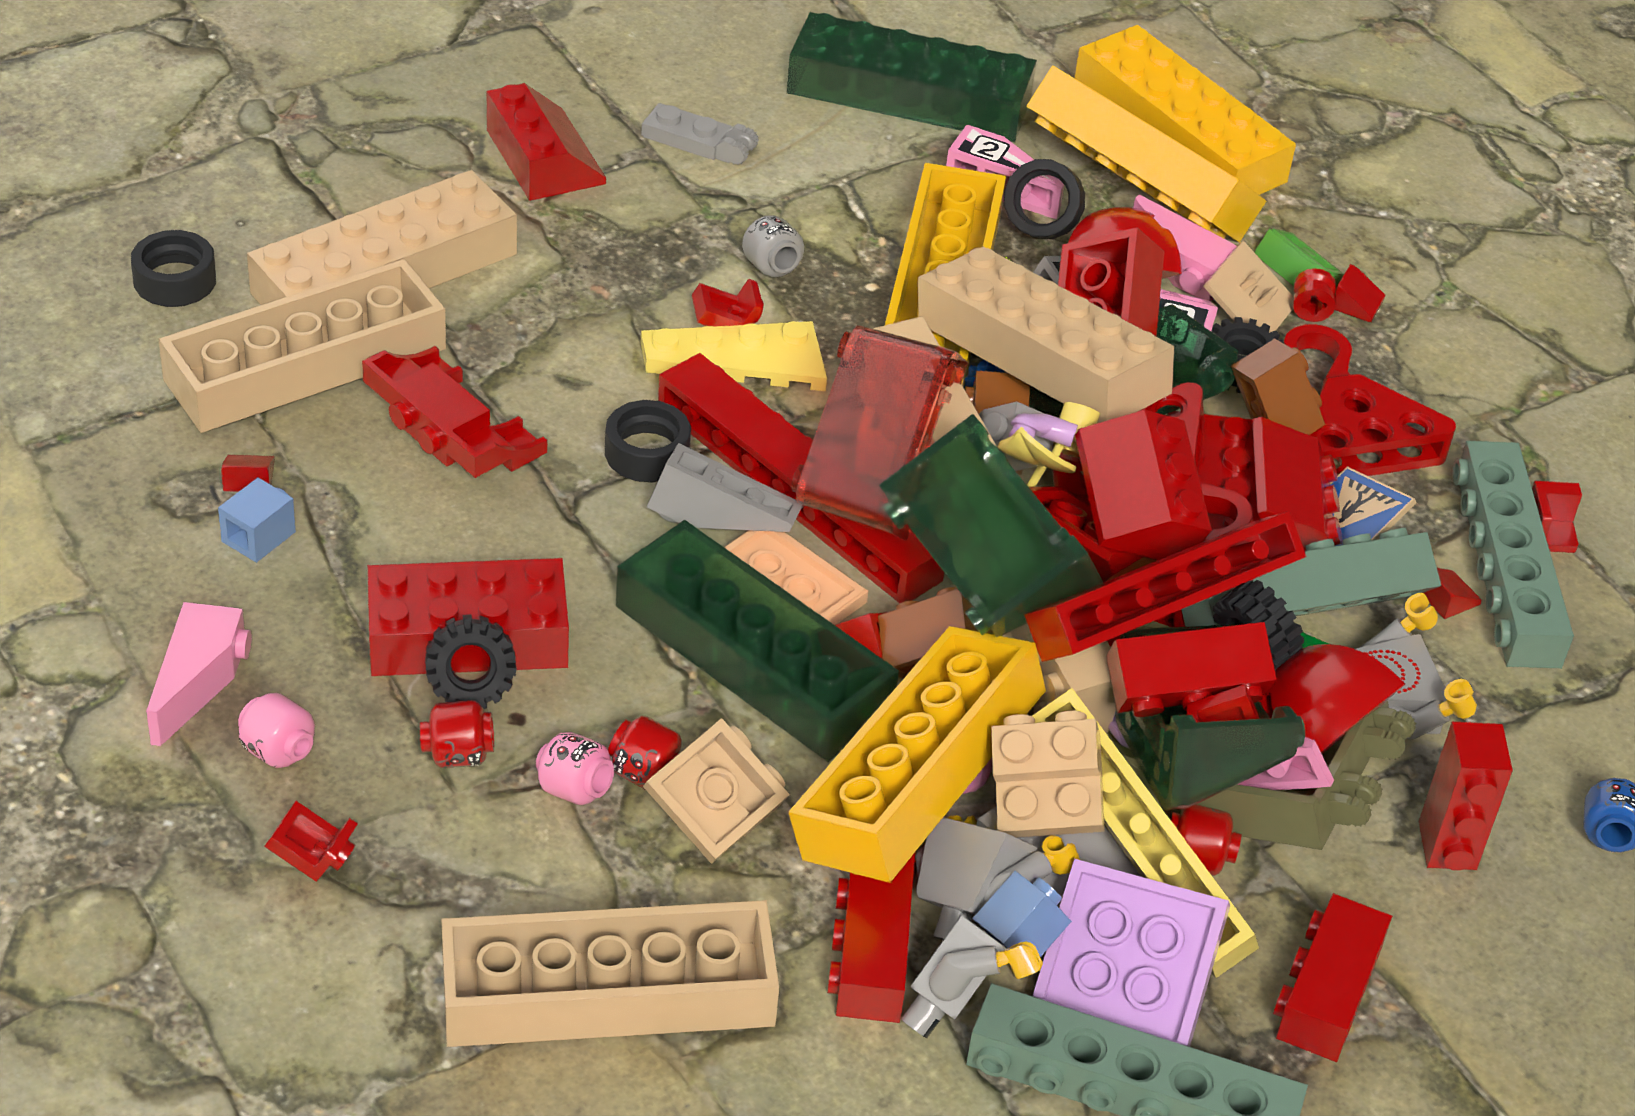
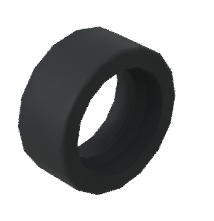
M1035 159L1021 165L1010 176L1004 189V207L1009 220L1019 231L1037 239H1055L1068 234L1079 223L1085 209V191L1081 180L1067 166L1052 159ZM1040 175H1051L1058 178L1065 185L1068 192V206L1064 214L1058 220L1048 224H1039L1030 220L1024 214L1021 206V194L1025 185L1031 179Z
M183 230L157 232L139 241L131 252L134 288L141 298L152 304L165 307L186 306L202 300L211 293L216 285L214 249L207 239L196 233ZM168 263H185L195 266L188 271L175 274L153 271L156 267Z
M639 400L628 402L615 409L607 419L605 429V457L613 470L625 478L638 482H658L677 444L680 443L690 448L691 425L686 415L679 409L662 401ZM651 433L666 437L672 443L660 448L645 449L630 445L624 439L635 434Z

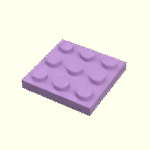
M1074 859L1059 907L1072 922L1046 950L1033 997L1190 1047L1229 913V901Z

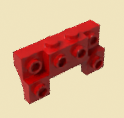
M436 346L409 355L393 354L383 350L362 361L363 382L390 404L389 415L394 425L400 430H405L419 442L421 448L426 453L433 454L446 467L457 462L474 478H477L501 464L513 472L547 453L548 440L544 436L537 439L523 427V419L520 416L507 422L490 426V410L459 384L463 382V369L459 365L452 368L439 357V348Z

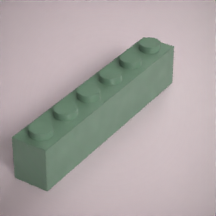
M1399 528L1379 534V540H1371L1370 533L1352 536L1342 540L1343 545L1335 546L1333 539L1314 542L1305 546L1307 557L1253 579V582L1256 580L1263 582L1264 589L1268 586L1275 591L1274 596L1277 599L1282 597L1287 603L1284 605L1286 610L1293 611L1296 616L1408 598L1416 593H1424L1441 586L1428 533L1408 535L1407 528ZM1234 588L1181 609L1186 630L1192 631L1219 627L1220 624L1214 622L1213 615L1215 612L1213 611V606Z

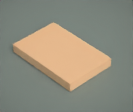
M748 530L700 565V576L801 649L806 648L821 637L822 629L839 624L867 603L868 590L785 532Z

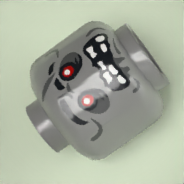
M775 215L763 216L755 220L747 228L743 236L742 248L745 257L762 274L767 276L782 277L787 275L799 265L803 258L804 243L801 235L787 221Z

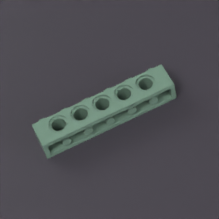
M1466 441L1461 459L1457 458L1454 461L1453 482L1455 485L1460 486L1462 493L1461 513L1463 516L1468 517L1470 524L1469 544L1471 548H1476L1478 555V578L1485 582L1487 590L1486 610L1488 613H1493L1495 620V644L1497 647H1502L1506 667L1562 669L1574 634L1520 445L1515 442Z
M992 983L972 1032L966 1065L980 1069L990 1076L1004 1077L1032 1086L1042 1093L1056 1094L1084 1103L1094 1110L1108 1111L1120 1116H1300L1308 1088L1307 1084Z

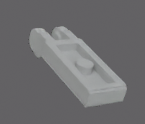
M659 103L643 121L641 135L644 138L708 159H718L727 163L732 162L733 165L742 164L747 159L749 150L752 151L759 141L757 132H754L749 127L746 128L745 125L736 124L730 126L715 121L712 118L702 117Z

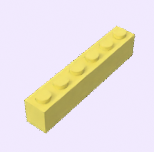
M1073 688L1032 715L1035 718V723L1055 722L1056 714L1064 711H1081L1087 715V719H1095ZM1097 722L1101 736L1104 825L1134 867L1144 878L1225 899L1230 903L1229 913L1211 971L1217 978L1259 949L1256 936Z

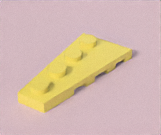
M813 321L717 327L704 326L680 329L663 328L641 331V348L647 373L661 374L690 357L701 353L715 365L720 366L725 373L737 382L744 383L745 376L771 379L770 386L789 387V381L811 383L810 390L826 391L827 376Z

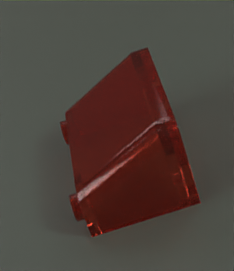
M856 325L852 332L846 331L840 340L837 357L841 361L805 465L800 464L797 467L792 479L791 491L796 492L798 504L907 541L914 518L907 516L909 505L906 504V500L914 503L916 501L918 493L914 492L919 474L944 402L949 404L952 394L945 389L947 386L951 387L953 382L961 385L968 362L958 352L941 346Z

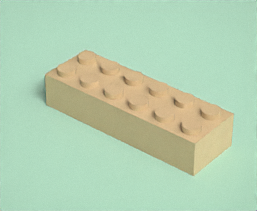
M472 170L248 252L250 294L260 305L402 259L408 262L428 288H432L517 255V214Z
M989 248L973 249L968 254L949 263L941 264L936 269L918 277L919 317H924L930 330L1063 404L1065 402H1072L1098 411L1100 416L1097 423L1138 412L1172 394L1173 345L1121 319L1118 315L1111 314L1090 303L1087 299L1067 291L1055 282L1046 280L1027 270L1024 266L1002 257Z
M402 259L159 338L163 380L199 432L203 433L363 378L362 361L383 350L399 355L416 354L433 346L439 348V351L445 350V308L408 262Z
M767 900L441 919L447 1047L775 1027L779 981Z

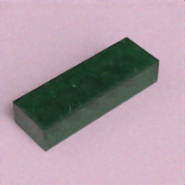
M810 12L789 56L787 94L962 131L966 125H970L1004 136L1010 142H1016L1028 109L1026 106L1032 96L1037 60L1026 58L1017 53L1007 54L988 50L979 45L969 46L950 42L941 37L931 38L912 34L903 29L893 30L874 26L865 21L855 22L836 18L827 13L817 14Z
M683 520L617 566L616 607L827 762L841 752L897 687L899 670L686 520Z

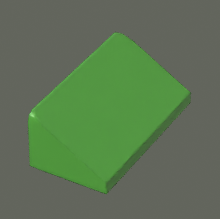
M1274 228L1269 229L1255 250V254L1264 263L1293 286L1295 278L1307 269L1317 268L1329 272L1335 278L1336 287L1344 273L1291 232Z

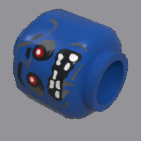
M1610 778L1598 782L1587 793L1584 802L1583 827L1588 839L1597 847L1609 852L1620 853L1635 849L1634 782L1627 779Z

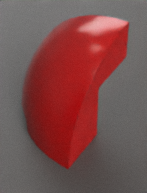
M1112 207L1095 211L1080 221L1068 243L1138 227L1164 250L1162 279L1182 274L1180 253L1172 232L1169 229L1163 228L1154 219L1155 215L1146 210L1131 207Z
M1334 644L1308 646L1293 654L1275 670L1277 681L1265 694V696L1271 698L1273 715L1267 723L1315 740L1323 755L1357 723L1388 701L1405 683L1386 665L1354 648Z

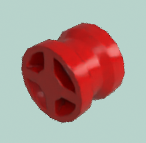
M1317 268L1307 269L1295 278L1293 308L1299 318L1305 321L1319 322L1333 314L1336 306L1335 278L1329 272Z

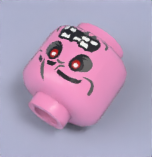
M268 693L261 697H256L240 713L238 726L239 740L242 746L266 764L274 768L288 767L305 758L313 746L315 731L314 720L307 710L282 694Z
M564 732L555 736L540 749L536 758L538 780L542 789L555 797L576 805L589 804L596 798L602 797L608 791L613 781L614 765L607 748L597 741L573 732Z

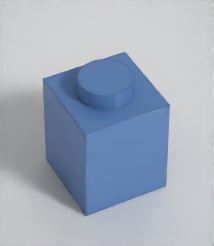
M256 478L218 507L221 542L256 563L296 532L293 498L284 490L275 488L260 478Z
M1017 871L1010 875L973 917L989 936L1006 947V949L1019 942L1027 941L1035 945L1040 957L1072 922L1057 906L1063 898L1048 883L1038 877L1032 884Z

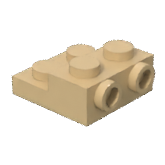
M1064 711L1056 714L1055 722L1035 723L1034 717L1018 714L1006 717L1004 725L992 726L993 777L996 781L997 831L1010 834L1016 838L1105 832L1101 736L1096 719H1087V715L1081 711Z
M722 718L652 776L643 786L711 864L766 819L790 795L784 788L785 782L780 773L769 764L763 765L751 751V743L746 735L735 726L729 727Z

